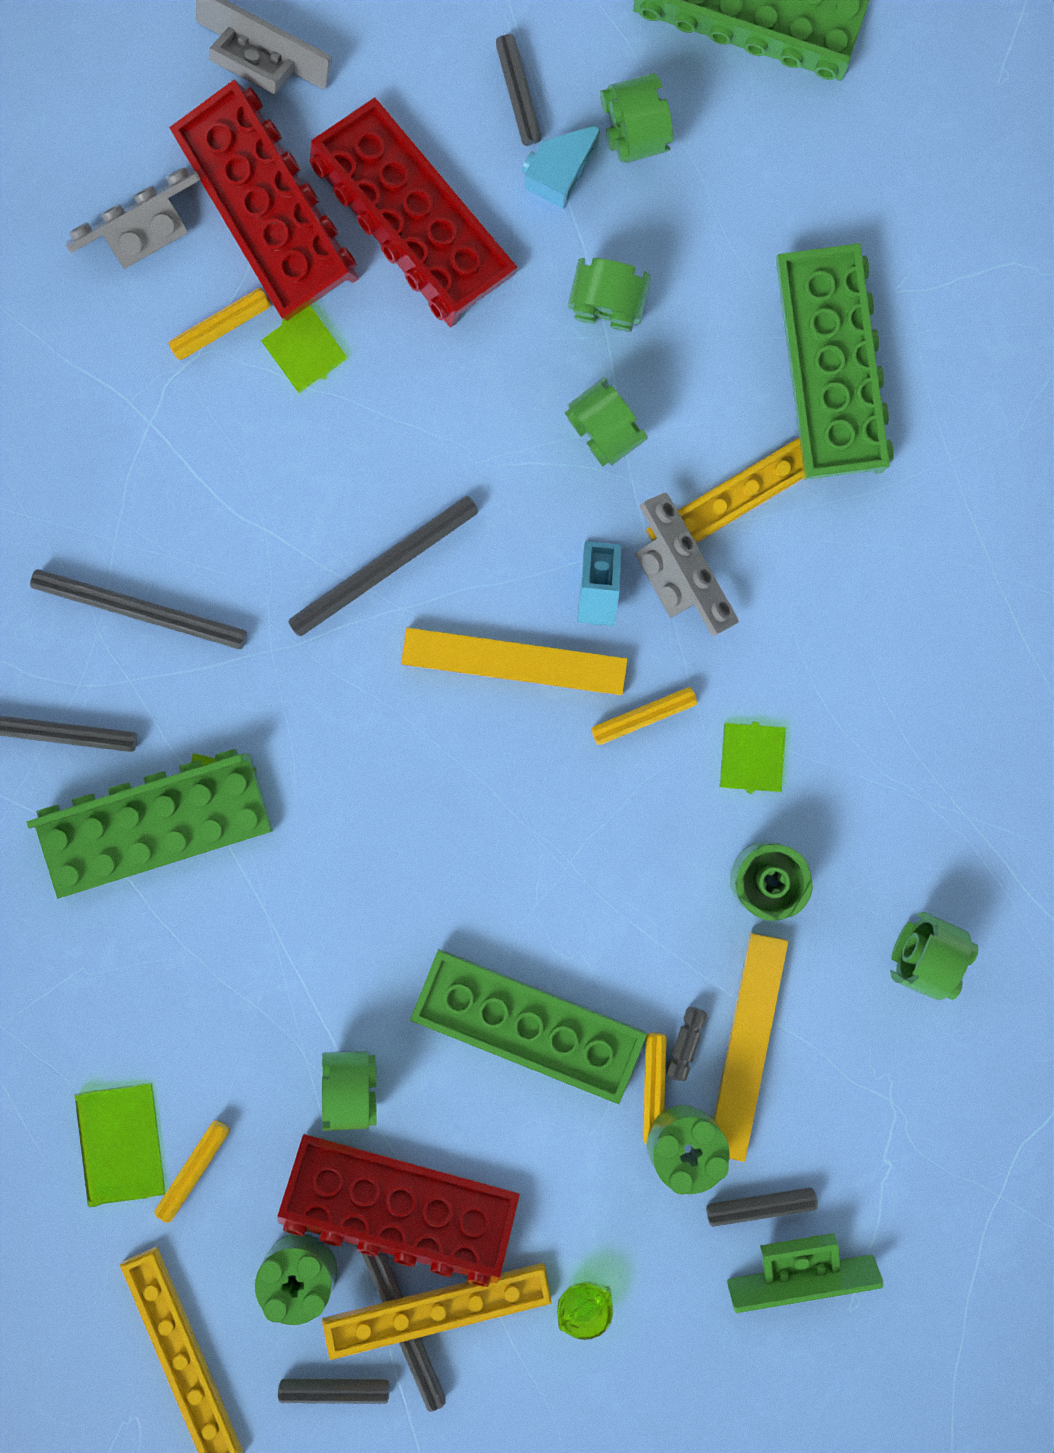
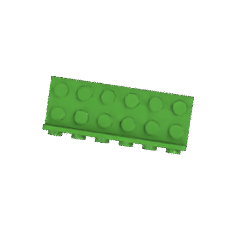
M634 0L633 11L649 21L661 20L675 25L682 32H697L709 36L712 41L718 44H732L744 48L751 55H765L780 60L787 67H801L815 72L820 78L842 81L849 66L851 54L869 0Z
M860 243L778 254L776 257V267L804 479L874 471L875 474L883 473L890 467V462H893L894 449L891 439L886 440L885 425H888L889 412L886 402H881L880 389L884 385V374L882 367L876 365L875 352L879 349V337L877 330L871 328L870 315H873L874 300L872 293L866 290L865 279L869 276L868 258L866 255L862 256Z
M237 749L228 750L216 754L217 762L203 766L201 760L193 761L179 766L181 772L179 774L167 777L165 771L143 777L144 785L131 788L130 782L108 788L109 796L96 799L94 794H89L73 799L74 807L60 811L59 805H54L36 811L38 818L26 821L28 829H36L57 899L273 832L250 754L238 755Z

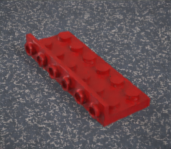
M234 79L170 126L169 129L192 168L200 177L205 190L282 319L288 321L344 281L348 280L354 283L359 280L353 269L357 266V263L350 251L345 246L341 248L336 241L335 236L339 233L331 219L326 214L324 216L320 214L316 207L320 200L315 191L307 182L303 184L297 175L301 168L296 159L288 150L284 153L278 143L282 136L277 127L270 119L265 121L259 111L264 106L258 95L251 87L245 89Z
M376 97L311 140L309 161L313 171L319 178H325L330 183L338 201L344 207H350L357 216L362 230L367 235H373L381 244V250L388 261L392 264L396 263L405 273V279L409 286L415 292L420 291L427 299L429 308L434 316L439 320H444L449 327L457 324L461 313L516 274L518 267Z
M303 1134L279 1208L277 1221L279 1224L284 1225L283 1231L293 1235L305 1236L306 1231L321 1235L319 1240L329 1245L340 1247L342 1242L357 1245L356 1251L365 1255L378 1257L379 1252L394 1255L393 1261L398 1264L415 1267L416 1262L431 1266L430 1271L432 1273L452 1277L453 1272L468 1276L467 1282L471 1284L489 1287L490 1282L497 1283L501 1276L520 1193Z

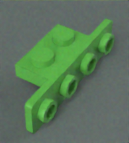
M835 1233L760 1245L763 1273L729 1278L727 1280L735 1313L883 1288V1278L873 1255H864L840 1260L839 1246Z

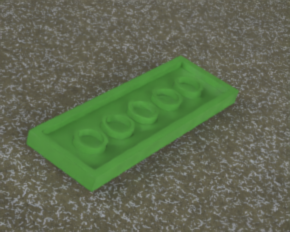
M439 948L410 1018L412 1022L616 1104L621 1102L647 1036L645 1031Z

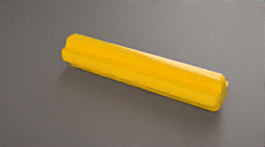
M257 288L168 342L169 347L178 360H183L267 310L271 306L270 301L261 288Z
M691 687L684 688L595 725L591 728V733L597 745H602L696 706V695Z
M658 1032L647 1033L643 1109L644 1144H646L648 1134L654 1125L655 1119L665 1109L667 1038L665 1034Z
M218 1120L210 1124L154 1210L157 1218L165 1223H170L174 1219L230 1133L228 1126Z

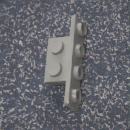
M196 0V21L221 35L209 48L210 61L274 95L292 74L303 78L321 89H325L329 85L332 57L329 54L227 0Z
M185 167L173 172L166 177L169 184L158 190H155L153 186H149L133 196L136 202L123 209L121 204H118L102 213L101 216L104 220L93 227H90L88 222L70 231L68 234L71 239L66 242L67 249L72 253L103 235L122 267L125 269L188 233L169 198L201 180L194 169L188 172Z
M662 493L640 504V509L657 538L634 554L670 618L695 605L712 636L737 624L739 620L731 604L728 602L670 496L667 493Z

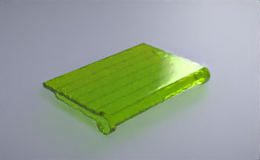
M152 1083L74 1094L87 1206L97 1207L106 1203L165 1195Z

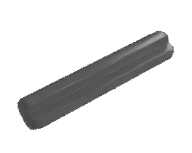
M513 34L499 36L496 39V48L522 144L525 146L537 144L541 141V131L516 38Z
M804 1188L711 1203L706 1206V1213L710 1226L715 1227L815 1211L818 1208V1201L813 1188Z
M282 1379L278 1386V1401L280 1403L386 1404L390 1395L389 1381L383 1379Z

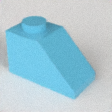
M591 126L542 141L537 152L531 151L523 164L522 173L525 174V189L564 209L598 146L600 129Z
M585 541L579 592L578 623L615 626L620 592L622 545Z

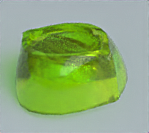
M591 1281L578 1282L564 1291L558 1300V1327L561 1331L574 1338L588 1340L599 1337L608 1329L612 1322L613 1303L610 1286Z

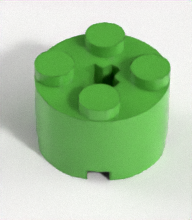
M654 72L610 84L607 89L600 90L601 105L604 113H609L611 127L606 128L608 145L611 151H617L620 162L630 163L671 150L667 145L673 142L670 110L667 99L661 100L658 97L656 89L663 86L659 77Z
M580 258L576 266L568 307L573 310V313H575L574 319L595 324L596 319L600 318L611 321V328L631 332L633 324L641 323L651 275L644 271L643 278L634 275V266L613 260L593 258L591 265H585V258Z
M605 377L568 404L569 409L564 412L580 437L587 433L591 438L587 445L602 467L607 463L613 466L648 439L644 429L640 430L635 424L637 419L615 388L612 385L609 386Z
M757 842L747 847L736 858L730 875V888L737 901L753 915L768 921L781 920L798 914L807 905L813 890L811 873L804 857L794 849L775 842ZM767 874L771 876L774 874V878L778 881L775 887L769 885L766 888L767 883L764 881V878Z
M919 912L916 916L921 919L915 924L908 921L896 940L891 960L897 962L896 972L890 970L891 978L893 981L935 1000L945 998L954 1000L962 990V978L968 965H971L977 958L978 945L972 942L968 931L926 912Z
M368 1051L323 1052L322 1131L369 1129V1126L377 1125L375 1092H369V1088L376 1087L375 1055H368Z
M678 1105L666 1109L657 1116L648 1134L646 1146L656 1173L666 1186L676 1194H698L711 1189L726 1177L729 1170V1145L723 1132L710 1115L692 1106ZM691 1144V1151L685 1153L684 1147Z
M305 1234V1236L287 1235L281 1238L268 1251L255 1279L256 1299L267 1320L286 1325H300L322 1314L329 1301L337 1277V1264L333 1252L328 1246L325 1247L317 1241L316 1237L310 1234Z

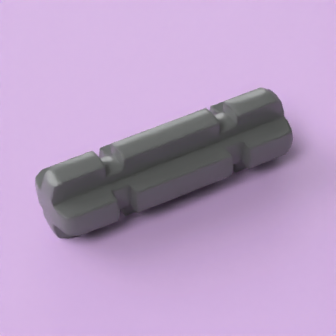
M688 1007L683 1018L685 1025L680 1028L672 1052L674 1059H670L667 1068V1074L672 1079L678 1081H685L690 1070L688 1063L693 1061L701 1036L699 1029L704 1027L707 1017L706 1013L701 1009L695 1007Z

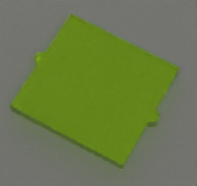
M308 306L290 320L286 321L283 319L280 327L261 339L265 348L298 394L318 380H326L329 372L348 360L346 354L311 306Z
M756 721L752 722L751 725L724 723L719 788L744 789L749 794L754 793V790L781 792L786 727L760 726Z

